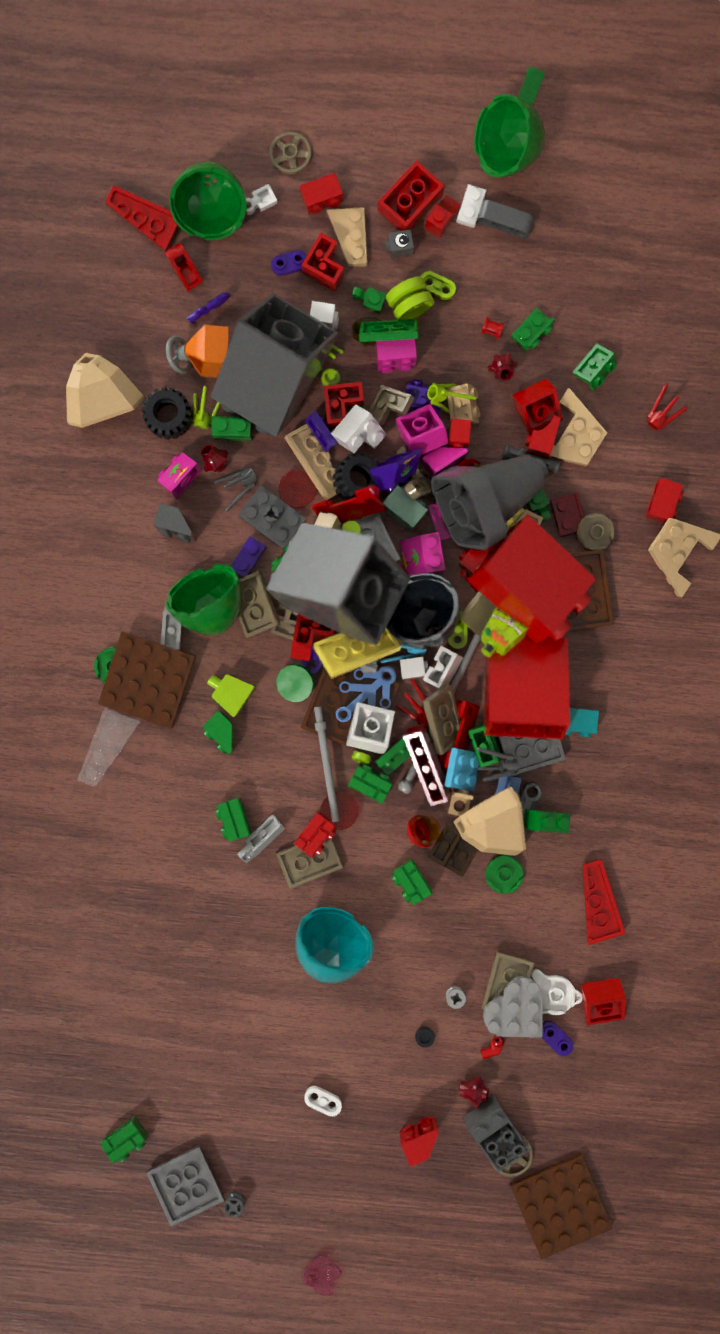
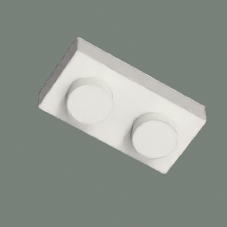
M468 184L456 223L472 228L475 227L486 193L485 189Z

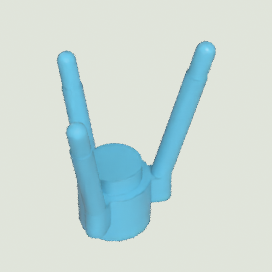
M401 644V648H407L410 654L381 659L380 663L417 658V655H424L426 649H415Z

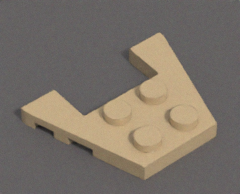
M568 388L559 403L560 406L575 415L556 446L553 445L549 458L553 457L566 462L587 466L607 432L572 390Z
M668 518L648 551L659 569L666 575V580L674 588L676 596L683 597L691 585L678 571L697 541L707 549L713 550L720 540V534Z

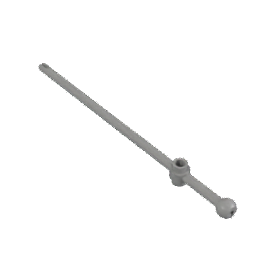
M476 634L451 683L453 694H455L481 640ZM414 763L405 780H401L398 784V789L406 794L411 793L413 790L412 781L417 773Z

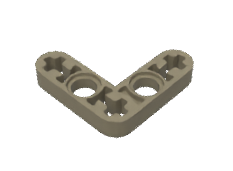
M406 445L397 450V454L408 452L409 450ZM419 461L415 474L411 475L413 480L404 486L407 494L415 500L433 493L431 477Z

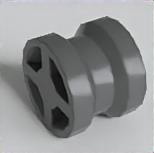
M232 1192L226 1197L224 1212L227 1216L235 1218L241 1215L245 1203L244 1197L238 1192Z

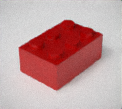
M416 160L378 201V212L399 231L410 230L443 196L445 185Z

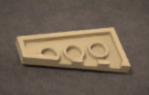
M307 424L287 434L284 437L323 499L330 500L338 494L335 492L337 487H333L335 468L332 467L329 451L325 452Z

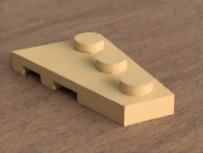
M364 208L327 210V215L348 267L367 266Z

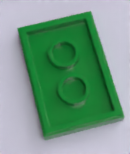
M418 319L362 322L360 326L359 342L418 339Z

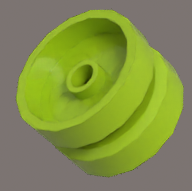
M421 276L407 279L387 293L386 300L391 308H395L393 314L396 320L415 319L434 305L435 301L431 293L426 291L427 285Z

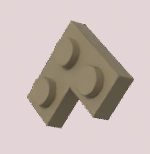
M382 385L368 412L383 427L391 410L406 415L414 397L411 394Z

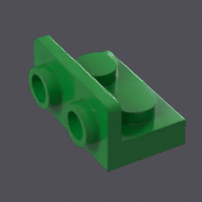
M536 308L513 332L511 338L526 352L531 348L534 350L540 344V338L544 334L547 336L552 331L555 319L553 317L549 319Z
M596 343L573 371V375L589 384L590 390L595 391L597 387L603 384L607 375L616 368L617 360L615 353Z
M404 737L375 761L386 775L391 774L411 756Z

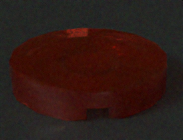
M303 470L289 471L279 482L280 498L292 508L306 507L316 496V486L307 472Z
M335 792L340 821L333 822L336 825L334 830H344L355 823L358 817V806L351 795L345 792ZM327 796L321 805L320 813L332 822Z

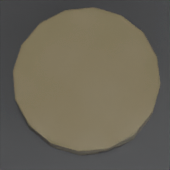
M602 513L586 515L581 519L577 527L579 542L590 551L606 549L614 538L615 529L613 522Z

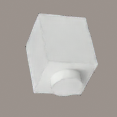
M423 657L400 660L402 680L424 677L425 672L428 671L427 661H423Z

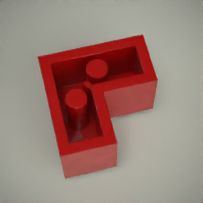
M320 232L302 263L303 274L333 291H336L344 277V267L332 261L338 251L337 241Z
M362 382L324 386L328 429L336 428L345 418V408H353L355 404L359 407L364 406Z
M298 614L290 658L310 661L314 643L334 636L335 630Z

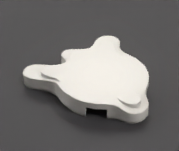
M537 968L532 970L531 977L538 984L542 992V1014L562 1015L574 1005L582 1002V993L576 990L565 977L558 975L548 976Z

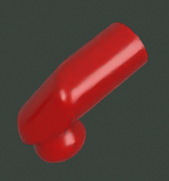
M494 1036L490 1046L480 1050L482 1059L494 1057L501 1053L504 1046V1039L501 1036Z

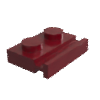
M578 493L551 499L550 503L559 537L577 533V527L581 519L584 518Z

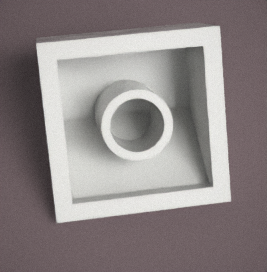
M357 702L346 745L384 754L388 747L395 711Z

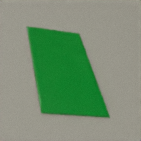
M529 66L518 98L533 105L545 72Z

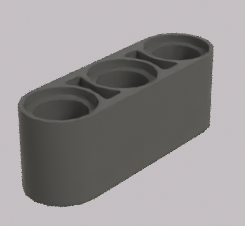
M484 200L477 221L484 226L520 238H528L534 217L529 213L497 202Z

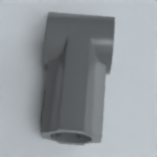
M527 782L522 789L519 801L522 806L523 820H525V810H534L541 796V789L534 782ZM536 787V794L528 796V788Z

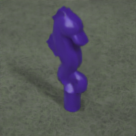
M229 292L221 293L206 304L205 307H201L187 317L189 322L193 323L210 310L220 307L231 296Z

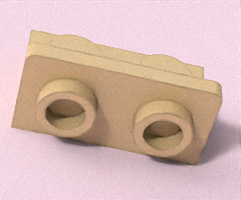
M468 383L446 388L447 391L476 396L478 399L476 388ZM447 396L451 420L452 418L471 420L473 424H479L480 410L477 407L476 400Z

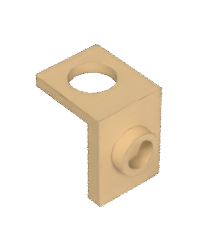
M458 789V792L453 791L448 813L458 816L466 813L469 810L470 800H473L474 796L464 789ZM458 800L463 801L465 804L464 810L460 812L454 809V803Z

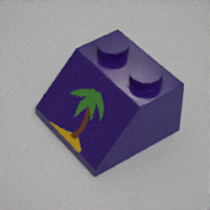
M418 448L393 455L370 469L376 487L380 491L386 489L389 492L394 490L397 484L409 481V477L416 472L422 452L421 449Z

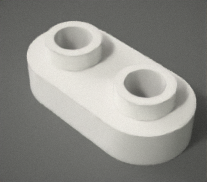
M311 1086L305 1092V1102L309 1107L328 1116H336L340 1113L342 1102L337 1095L318 1086ZM316 1093L318 1097L314 1099L311 1097V1094ZM333 1101L336 1105L331 1107L329 1102Z

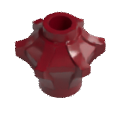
M510 352L501 356L495 354L492 364L488 366V371H492L495 374V379L502 381L510 380L513 377L514 368L518 366L517 361L512 360Z
M213 444L206 445L201 450L204 460V471L222 472L225 470L226 463L228 462L226 459L229 454L228 451L220 450L214 447Z
M477 1076L473 1080L461 1082L459 1096L471 1102L474 1108H478L483 1100L488 1099L489 1088H486L484 1081L481 1080V1076Z

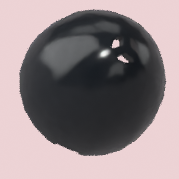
M430 573L412 575L386 628L395 639L415 649L433 648L445 642L454 633L460 614L459 598L451 583L441 576Z

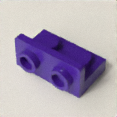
M417 379L407 382L405 393L411 394L414 397L410 406L411 409L417 410L431 404L427 392L433 383L426 385L423 384V381ZM431 404L436 414L439 415L440 408Z

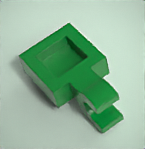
M354 287L351 298L363 301V308L380 313L386 293L369 287L367 292L358 287Z
M542 489L527 504L531 512L537 511L539 516L543 517L542 522H545L551 517L546 508L550 502Z

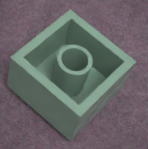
M398 485L383 502L385 506L384 512L410 533L416 529L427 514L426 504L420 499H412L405 491V487L400 488Z

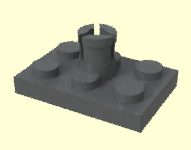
M262 485L259 486L238 514L240 518L283 550L291 538L295 536L301 523H305L307 520Z

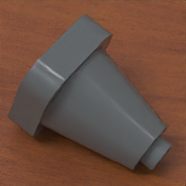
M523 455L479 467L453 466L432 477L431 489L446 529L453 541L462 547L485 550L505 539L507 536L506 523L543 489L545 478L548 476V470L540 458Z

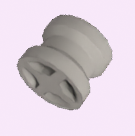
M452 986L447 989L445 997L448 1005L454 1009L461 1008L466 1002L464 991L458 986Z

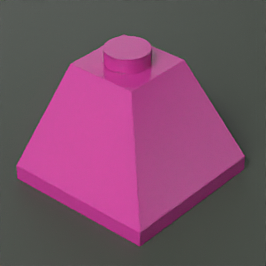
M439 447L423 454L424 457H422L421 462L430 476L434 477L456 466L462 459H466L468 450L466 448Z

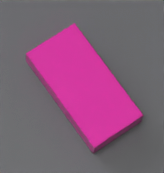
M437 503L428 505L427 509L435 532H439L440 542L450 539L451 536L446 529Z

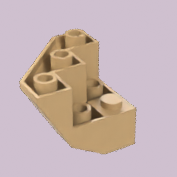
M85 353L74 364L66 385L68 425L83 428L133 411L145 399L144 395L119 367L100 355Z
M512 786L478 804L453 821L462 839L481 852L516 856L526 850L522 806L519 801V795L513 790Z

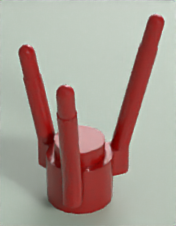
M667 384L663 386L651 412L647 415V418H649L647 423L657 431L660 428L663 430L667 424L687 410L685 406L665 420L667 418L666 413L679 399L676 396L663 411L658 410L656 412L668 387Z
M411 678L410 680L422 701L426 699L414 678ZM405 693L404 696L418 710L416 712L418 716L399 704L396 707L413 718L418 724L421 722L428 724L424 706L420 707L408 693Z

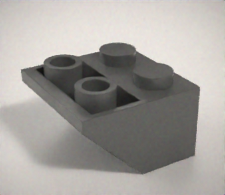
M160 503L153 524L158 529L157 532L169 538H172V535H174L180 541L190 543L191 540L196 542L197 537L180 509Z

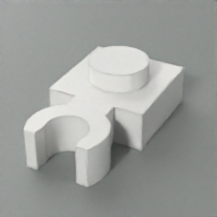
M269 184L252 192V199L246 198V203L251 205L246 212L248 215H251L258 207L262 212L278 204Z

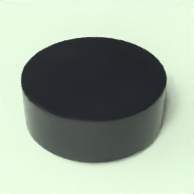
M427 1026L418 1028L415 1033L417 1044L421 1047H429L433 1044L435 1039L433 1030Z

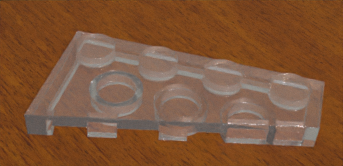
M104 708L77 781L97 787L141 721Z

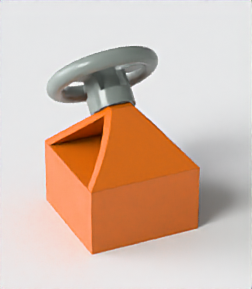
M204 325L188 343L180 336L170 337L166 344V356L170 366L176 372L185 374L190 371L193 364L200 376L218 378L228 351V327ZM172 344H173L174 349H175V357H174V359H173L172 350H171V349H172ZM179 361H186V366L180 368L178 366Z

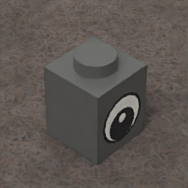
M411 229L388 233L385 247L386 252H390L391 258L413 255L414 246Z

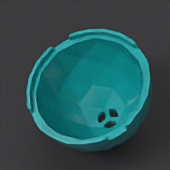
M320 907L313 909L301 919L296 933V954L303 970L313 979L323 983L347 981L359 973L371 959L373 953L371 935L365 925L361 926L353 919L354 915L334 907Z

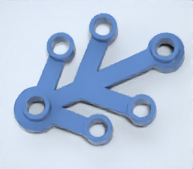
M383 666L379 671L371 672V674L363 672L361 678L356 677V672L361 671L360 668L354 671V677L357 680H362L363 678L377 679L371 685L350 684L347 681L342 682L339 686L341 692L355 691L362 693L347 707H340L336 711L337 719L341 722L350 720L351 713L355 710L357 702L363 703L367 698L368 705L375 706L376 690L381 685L382 698L379 704L384 709L389 708L391 705V700L389 699L390 684L396 679V672L392 667ZM389 672L390 678L384 679L383 673ZM345 683L349 685L347 691H343L341 688ZM383 699H387L389 701L388 706L385 707L382 705ZM341 711L347 712L346 718H341Z

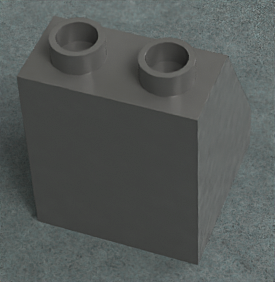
M275 293L270 294L238 321L211 398L221 403L222 408L228 413L241 415L254 423V427L259 432L267 435L272 434L276 437L293 420L326 361L339 332Z
M301 523L295 536L289 541L287 551L278 568L271 574L266 590L286 609L357 641L377 646L411 578L375 537Z

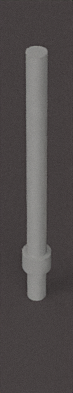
M319 706L314 707L316 723H314L315 731H318L332 822H337L340 819L325 732L327 726L326 721L323 720L322 707Z

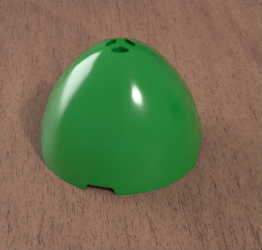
M510 94L498 95L493 98L488 107L482 109L475 127L474 151L479 156L480 167L492 177H508L529 168L537 160L545 144L543 122L537 111L526 101Z
M211 161L192 164L176 178L170 192L169 206L173 219L190 236L202 237L207 241L219 240L233 234L243 223L247 210L246 196L238 178L224 165Z
M214 564L213 568L207 570L199 568L181 578L169 590L168 601H165V606L168 612L182 626L191 631L204 635L222 634L234 624L240 610L242 594L238 576L231 566L224 564Z

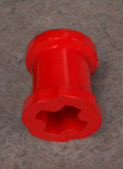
M486 317L481 334L487 333L499 339L504 323L500 324Z

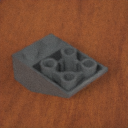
M495 1095L462 1117L467 1130L498 1173L530 1151L527 1143Z

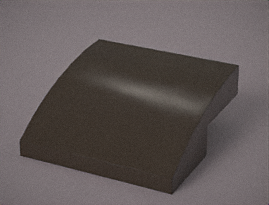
M446 823L428 858L463 877L478 849L462 839L458 829Z

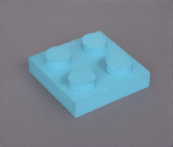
M452 748L444 786L474 791L480 765L476 752Z

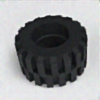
M161 387L162 391L155 389V394L149 393L147 395L149 399H145L143 402L145 407H142L144 414L142 417L145 424L159 438L164 437L166 440H170V437L177 439L179 434L183 436V431H188L190 428L189 424H192L191 416H193V412L189 402L180 391H175L174 388L170 387L167 390L166 387ZM165 405H174L178 408L175 419L167 423L160 422L157 419L159 410Z
M356 452L353 455H348L337 466L333 474V479H335L333 487H337L335 492L342 495L340 497L342 500L345 498L347 500L357 497L355 495L356 490L366 488L358 487L351 481L350 471L356 470L361 472L366 477L367 487L370 485L376 486L370 469L380 464L378 460L375 462L372 455L367 457V453L359 455V452Z

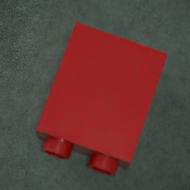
M526 515L509 528L506 538L495 545L468 578V581L497 608L527 627L526 635L535 643L549 636L557 641L570 629L572 624L566 619L571 611L577 614L587 606L592 599L587 590L596 580L529 515Z
M525 636L505 655H500L495 651L491 657L485 656V735L563 740L570 726L568 638H560L555 641L549 636L535 643L528 636Z

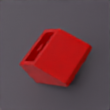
M435 1116L432 1118L425 1117L420 1120V1123L414 1126L412 1124L407 1125L400 1131L401 1147L410 1167L426 1161L430 1157L439 1134Z

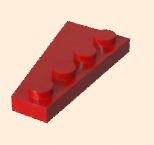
M113 185L105 201L106 205L164 251H167L179 227L174 221L171 211Z
M602 859L582 864L587 944L592 945L626 934Z

